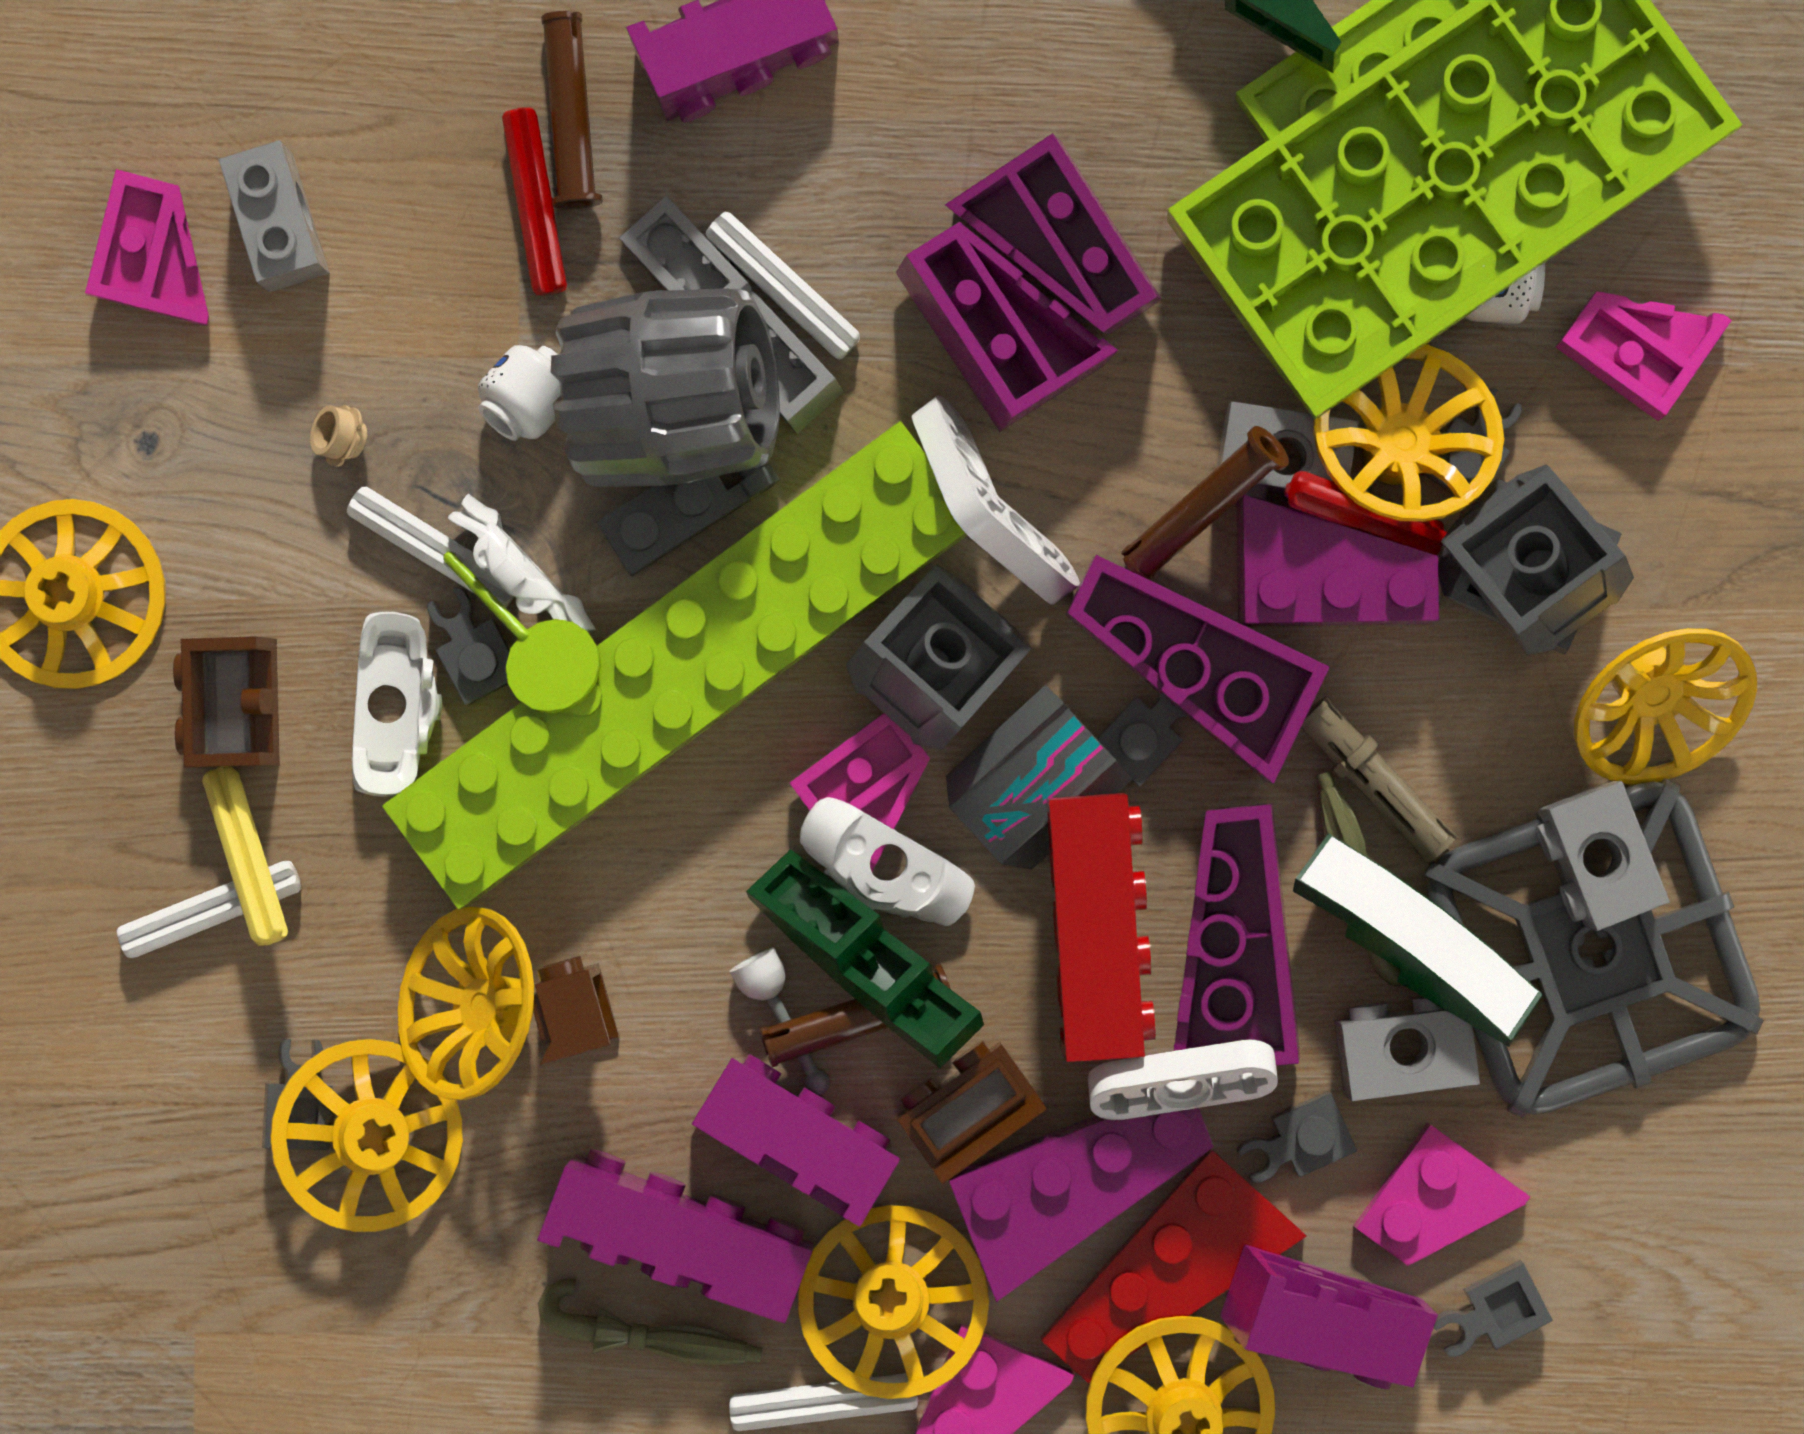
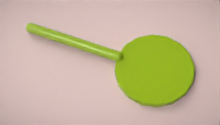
M446 552L443 556L444 562L518 638L510 648L506 663L508 685L516 698L534 711L550 714L569 710L585 700L596 685L601 667L599 648L591 635L574 622L559 619L539 622L526 629L453 552Z

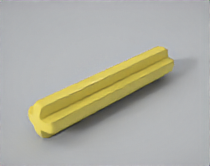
M218 767L206 772L202 782L250 937L258 946L271 945L286 938L288 933L286 922L240 775L233 767Z

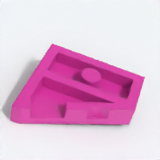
M116 169L85 294L207 326L209 314L180 187Z
M1596 291L1588 299L1555 347L1655 420L1660 421L1672 408L1732 320L1724 314L1711 313L1706 317L1674 311L1675 305L1653 301L1638 304L1630 301L1626 296Z
M883 713L792 780L790 785L809 810L820 799L826 797L835 798L855 806L894 829L930 757L921 745L913 744L911 736ZM886 845L880 846L872 854L870 859L872 872Z
M1426 1123L1353 1226L1409 1266L1524 1206L1530 1199V1196L1435 1127Z
M961 1323L956 1334L965 1339L969 1326ZM984 1333L979 1347L968 1364L952 1380L931 1392L914 1434H1013L1071 1384L1074 1372ZM951 1349L947 1354L944 1364L955 1354Z

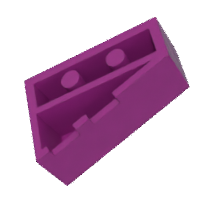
M699 0L679 7L678 11L681 18L649 32L644 20L626 27L635 54L666 120L670 121L680 116L683 123L693 121L710 113L717 107L715 99L736 89L740 96H744L766 87L774 81L773 72L794 62L798 69H803L824 60L832 54L829 46L839 42L838 28L824 0H718L703 8Z
M1053 133L945 204V206L970 224L1103 333L1111 334L1162 300L1063 143Z
M960 222L908 253L896 271L900 281L999 432L1102 368L1118 351L1104 338L1099 340L1069 316L1070 311L1056 299L1052 302L1021 277L1023 273Z
M1244 495L1236 502L1238 623L1246 627L1430 624L1439 621L1437 555Z
M751 1054L747 1056L743 1064L731 1058L693 1120L692 1125L860 1227L900 1161L899 1157L886 1150L891 1140L860 1121L856 1123L852 1130L833 1119L831 1115L836 1106L803 1087L797 1097L778 1086L776 1083L782 1073Z
M1244 1244L1220 1317L1234 1334V1341L1242 1345L1245 1350L1297 1361L1322 1371L1333 1369L1354 1374L1353 1376L1361 1382L1389 1390L1392 1383L1414 1387L1438 1314L1421 1298Z

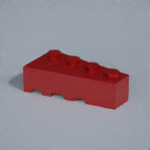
M1125 793L1046 798L1051 884L1055 890V901H1053L1054 938L1056 952L1059 953V965L1057 966L1056 973L1057 996L1060 1015L1063 1017L1064 1027L1059 1028L1060 1049L1066 1062L1145 1057L1144 1041L1156 1039L1153 1001L1141 1002L1140 976L1151 975V952L1149 937H1137L1136 911L1147 910L1144 871L1133 872L1131 846L1143 844L1140 806L1129 807L1128 795Z

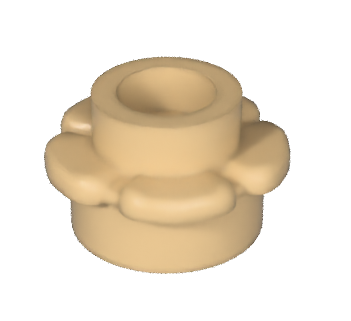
M332 405L324 407L317 414L310 432L312 451L317 455L326 457V462L334 467L342 466L345 459H353L359 456L367 440V427L362 421L360 411L347 405L339 408Z

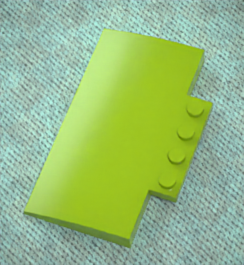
M1371 0L1332 27L1341 40L1340 63L1334 73L1294 52L1236 92L1235 100L1265 140V143L1168 208L1167 222L1311 416L1317 419L1738 131L1743 124L1651 0Z

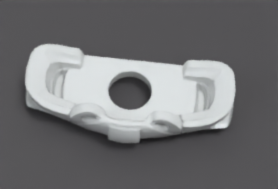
M467 494L461 503L465 511H454L448 516V519L461 528L476 534L479 538L475 543L473 551L476 564L484 569L489 568L495 580L509 594L517 598L516 605L520 611L528 614H537L547 610L553 619L574 622L588 633L595 631L596 628L584 611L582 601L578 597L562 593L503 530L501 516L496 510L486 507L470 494Z
M398 612L372 613L365 618L359 645L352 744V775L355 789L367 795L388 797L397 795L415 781L420 755L427 754L428 741L431 737L435 721H440L443 708L442 694H437L433 674V660L427 659L425 631L420 625L419 619ZM383 685H390L399 689L404 695L406 702L403 715L392 723L377 721L372 717L368 709L370 694L376 688Z
M830 797L820 799L811 808L801 827L800 843L812 858L826 867L823 873L832 877L838 885L872 910L895 914L902 918L912 916L922 921L949 926L966 912L971 903L975 884L969 875L949 860L937 855L849 803ZM893 844L900 847L905 853V869L899 877L893 880H880L871 871V856L880 846Z

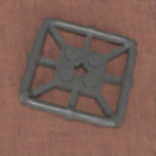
M1664 778L1660 783L1655 781L1638 783L1626 787L1625 790L1634 811L1649 807L1640 828L1650 853H1652L1669 818L1698 901L1656 917L1653 916L1652 910H1649L1599 931L1593 930L1598 938L1608 937L1611 942V948L1603 952L1604 963L1599 966H1594L1590 958H1580L1578 947L1585 943L1584 934L1591 930L1585 929L1582 920L1572 921L1560 892L1521 904L1461 875L1470 869L1540 845L1536 826L1543 824L1539 812L1536 813L1537 819L1456 847L1441 856L1437 863H1429L1424 874L1425 877L1429 878L1427 885L1429 899L1443 908L1461 924H1463L1453 896V890L1515 919L1530 961L1513 968L1528 981L1537 980L1550 1016V1020L1521 1079L1517 1076L1508 1047L1473 1026L1493 1084L1502 1100L1508 1103V1112L1523 1118L1527 1113L1534 1115L1552 1112L1631 1083L1636 1089L1651 1084V1076L1730 1049L1746 1040L1751 1032L1758 1034L1764 1020L1759 1017L1761 1008L1758 990L1729 912L1730 909L1734 908V904L1729 891L1722 892L1694 811L1685 796L1680 793L1681 786ZM1553 861L1561 884H1567L1559 861ZM1705 919L1731 990L1734 1005L1676 978L1661 934ZM1668 992L1721 1017L1727 1022L1642 1052L1626 1006ZM1608 1013L1622 1053V1060L1540 1088L1568 1028Z

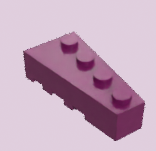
M1098 555L1092 558L1065 614L1268 783L1274 784L1330 668L1311 657Z
M1273 803L1209 809L1205 813L1174 1051L1241 1040H1257L1273 1048L1276 1066L1299 1064L1301 1055Z
M1199 1108L1124 1120H1109L1095 1115L972 1163L949 1180L996 1302L1212 1149L1214 1146Z
M590 1149L587 1157L576 1153L564 1167L537 1241L559 1248L563 1236L581 1241L579 1247L588 1253L587 1256L590 1259L614 1266L615 1263L628 1265L631 1258L642 1262L640 1271L653 1280L681 1288H688L690 1282L694 1281L703 1285L700 1293L709 1299L784 1324L786 1323L813 1251L814 1243L803 1239L806 1231L804 1228L776 1217H770L767 1225L743 1217L746 1209L745 1206L718 1195L710 1194L707 1203L683 1194L686 1186L683 1182L657 1172H650L647 1180L623 1171L626 1164L624 1160L599 1150Z

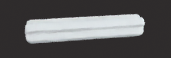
M725 211L711 223L705 233L709 242L833 357L842 359L851 352L860 340L859 332L738 219Z
M361 487L354 494L346 511L351 518L473 592L444 562V554L446 552H453L505 607L512 602L515 596L509 594L495 580L489 568L484 569L476 564L472 551L368 487Z
M281 861L268 867L278 900L298 893L301 890L299 875L291 861ZM229 882L120 926L117 929V937L127 958L138 957L243 915L234 882Z
M906 1373L870 1378V1380L884 1383L908 1382ZM840 1382L735 1394L730 1398L729 1413L733 1429L736 1431H746L913 1410L918 1405V1396L884 1399L864 1395L844 1386Z

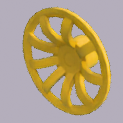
M1425 344L1406 357V359L1424 362L1408 404L1401 403L1396 374L1392 367L1377 377L1381 391L1382 408L1380 410L1360 390L1342 401L1351 406L1361 416L1367 429L1349 427L1329 431L1330 410L1317 419L1313 418V436L1317 454L1327 474L1337 487L1365 509L1377 515L1399 521L1425 522L1445 518L1463 510L1479 498L1493 480L1502 458L1504 444L1502 417L1495 398L1488 387L1467 364L1450 353ZM1441 368L1455 377L1467 391L1455 396L1431 414H1428L1423 409ZM1479 406L1485 422L1487 437L1471 433H1440V429L1452 419L1472 407ZM1342 446L1363 448L1365 467L1354 480L1341 467L1333 448ZM1454 451H1469L1483 455L1485 458L1478 474L1469 484L1456 467L1438 457V455ZM1421 472L1433 474L1451 489L1454 497L1440 503L1421 506L1419 474ZM1376 479L1391 485H1402L1403 505L1384 501L1366 492V490Z
M65 499L49 501L30 507L12 518L0 530V557L7 545L10 544L32 569L26 581L0 580V596L25 598L29 607L24 616L0 632V659L14 672L35 683L53 688L81 689L101 685L122 675L142 658L152 645L162 624L166 606V580L160 558L152 543L134 522L118 511L99 503ZM73 514L93 517L109 524L102 537L81 558L74 556L75 524ZM56 516L57 548L54 557L46 559L21 531L38 521ZM124 535L136 548L144 566L119 573L99 575L96 569L110 555ZM149 582V605L145 620L103 601L105 597L104 592L129 588ZM96 616L138 634L127 650L112 662L101 638L91 624V621ZM42 623L48 626V643L42 667L39 668L24 660L10 646L30 634ZM74 630L81 639L93 661L95 670L81 673H58L65 652L67 631Z
M1680 629L1665 632L1641 641L1606 665L1590 683L1581 698L1574 718L1573 734L1578 752L1587 766L1599 776L1611 781H1622L1623 784L1634 785L1652 781L1661 782L1664 778L1672 779L1699 767L1732 741L1745 724L1753 708L1757 693V672L1753 661L1738 641L1724 633L1709 629ZM1685 643H1702L1714 646L1711 653L1704 660L1692 665L1683 664ZM1729 656L1735 662L1739 672L1737 677L1726 682H1707L1701 680L1716 673L1725 664ZM1611 681L1620 699L1607 704L1596 703L1603 689ZM1693 696L1701 699L1725 700L1738 696L1728 718L1716 716L1691 698ZM1679 713L1704 730L1714 733L1708 741L1691 753L1674 717ZM1618 718L1617 725L1608 737L1599 742L1592 743L1589 733L1590 720L1600 722L1614 721ZM1658 724L1671 750L1673 761L1654 767H1646L1652 751L1654 725ZM1634 728V747L1628 763L1620 766L1607 761L1604 757L1619 750Z
M470 906L447 913L426 930L415 946L406 965L398 1001V1033L402 1052L410 1071L418 1082L429 1092L439 1097L450 1100H469L485 1094L495 1087L511 1070L526 1040L534 1005L532 964L523 939L517 929L503 915L491 909ZM466 924L463 943L470 965L460 959L448 940L449 932ZM485 925L495 929L504 938L489 953L488 961L484 957L480 942ZM433 950L436 958L447 972L459 982L458 987L431 980L421 975L422 969ZM513 954L519 969L520 979L501 975L503 964ZM417 992L431 998L452 1003L453 1010L437 1013L414 1022L415 994ZM457 1029L446 1037L433 1051L427 1065L419 1049L418 1042L428 1035ZM486 1045L493 1054L500 1058V1061L490 1072L479 1079L476 1071V1060L480 1049ZM463 1049L459 1060V1074L462 1084H453L442 1080L446 1063L457 1051Z
M364 1039L346 1041L326 1048L307 1060L290 1077L278 1098L271 1121L270 1145L273 1164L280 1181L292 1199L312 1217L332 1227L353 1232H377L400 1226L418 1217L437 1201L449 1185L459 1163L463 1135L462 1117L457 1100L438 1096L441 1105L403 1116L398 1110L403 1097L415 1080V1076L408 1067L401 1045L389 1041ZM369 1054L386 1056L405 1063L393 1080L383 1100L375 1098L368 1064ZM351 1057L352 1076L357 1099L350 1104L338 1096L316 1075L330 1064ZM424 1058L425 1062L428 1065L429 1060ZM303 1087L337 1116L334 1125L288 1122L293 1104ZM446 1121L447 1143L443 1160L408 1144L410 1132L431 1124ZM286 1139L332 1142L334 1151L296 1177L289 1159ZM400 1159L436 1174L425 1191L410 1203H408L401 1189L394 1166ZM345 1165L351 1171L342 1194L339 1211L337 1212L321 1204L307 1190L328 1174ZM377 1174L393 1212L377 1216H355L359 1197L368 1176Z
M886 1205L871 1208L860 1227L845 1218L828 1231L812 1251L800 1283L798 1314L803 1336L813 1356L828 1374L844 1386L864 1395L884 1399L912 1398L937 1389L952 1380L968 1364L982 1340L987 1325L990 1301L987 1278L980 1259L968 1240L950 1223L931 1212L910 1206ZM890 1221L886 1262L876 1265L853 1232L870 1224ZM907 1222L926 1227L942 1236L936 1245L912 1267L903 1264ZM839 1242L862 1273L857 1284L818 1276L826 1258ZM955 1249L966 1266L972 1284L927 1288L924 1279ZM814 1292L853 1300L854 1311L834 1324L818 1331L814 1314ZM974 1300L972 1320L965 1339L927 1315L929 1305ZM863 1326L869 1331L862 1357L853 1373L838 1362L826 1346ZM918 1328L955 1352L942 1367L925 1377L911 1333L915 1332ZM885 1339L895 1340L905 1367L908 1382L884 1383L870 1380Z
M1173 1316L1160 1318L1130 1331L1120 1338L1101 1359L1092 1375L1086 1395L1085 1420L1088 1434H1108L1120 1430H1139L1149 1432L1150 1434H1223V1428L1242 1426L1257 1429L1255 1434H1272L1275 1419L1274 1389L1269 1372L1258 1353L1245 1350L1242 1345L1235 1342L1234 1334L1225 1325L1202 1317ZM1176 1333L1198 1334L1191 1352L1186 1378L1178 1379L1163 1342V1335ZM1215 1340H1218L1233 1349L1243 1361L1226 1370L1208 1387L1205 1385L1207 1362ZM1145 1342L1163 1384L1158 1390H1155L1132 1373L1118 1367L1130 1352ZM1254 1377L1259 1393L1260 1412L1242 1408H1221V1403L1232 1389L1241 1382ZM1111 1382L1137 1397L1147 1406L1146 1412H1118L1101 1417L1102 1400L1107 1383Z

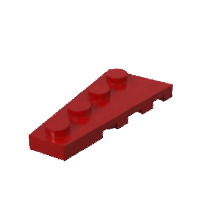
M1210 1149L1040 1336L1041 1341L1089 1384L1103 1356L1120 1338L1130 1331L1156 1319L1190 1316L1230 1288L1244 1244L1280 1255L1307 1237V1235L1218 1154ZM1145 1342L1144 1344L1130 1352L1125 1357V1359L1133 1353H1135L1136 1351H1138L1139 1349H1141L1142 1347H1144L1147 1343Z

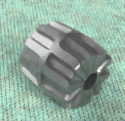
M738 288L648 291L579 306L572 310L570 315L560 319L556 327V336L561 347V354L551 356L550 372L560 384V396L553 403L557 427L568 433L564 447L567 458L573 470L580 473L587 484L596 487L689 483L761 467L772 457L780 418L777 365L766 322L754 298L747 291Z

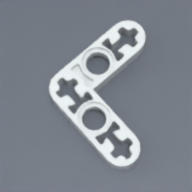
M937 395L913 413V424L946 505L962 530L1051 605L1056 604L1079 587L1078 576L1063 553L998 497L973 436L957 410L945 398Z

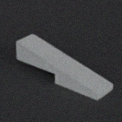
M667 196L661 199L620 237L623 244L666 291L738 288L747 291L754 298L766 322L772 341L779 381L780 416L796 434H799L844 393L836 378L763 302L740 273Z

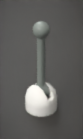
M774 947L753 955L729 971L738 989L743 994L752 999L766 1000L778 1023L791 1020L778 996L784 986L786 975L783 963ZM810 1054L798 1057L797 1059L806 1074V1089L817 1095L824 1094L830 1086L829 1076L824 1071L817 1069Z

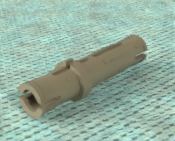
M1327 696L1309 709L1300 729H1303L1335 763L1332 770L1339 778L1342 779L1347 776L1395 829L1404 836L1426 863H1430L1440 856L1455 841L1457 835L1431 811L1415 791L1375 750L1378 746L1376 741L1370 735L1363 738L1333 706Z

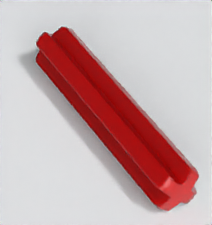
M515 108L504 112L502 121L531 286L534 293L538 296L554 295L565 291L567 282L555 213L552 207V196L538 117L533 108Z
M1306 471L1294 473L1291 482L1287 483L1284 489V495L1288 497L1290 507L1327 521L1433 555H1438L1443 546L1441 541L1447 532L1444 531V524L1441 521H1399L1377 515L1355 503L1333 481Z

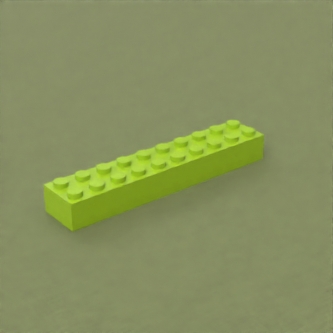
M900 420L597 645L601 667L596 685L585 700L569 710L551 714L534 711L522 702L383 804V809L458 910L469 907L968 536L951 515L926 454Z

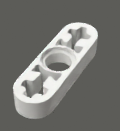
M1241 1040L1147 1055L1145 1057L1109 1061L1096 1066L1088 1075L1091 1111L1095 1115L1109 1120H1124L1257 1099L1270 1094L1278 1084L1274 1050L1270 1045L1257 1040Z

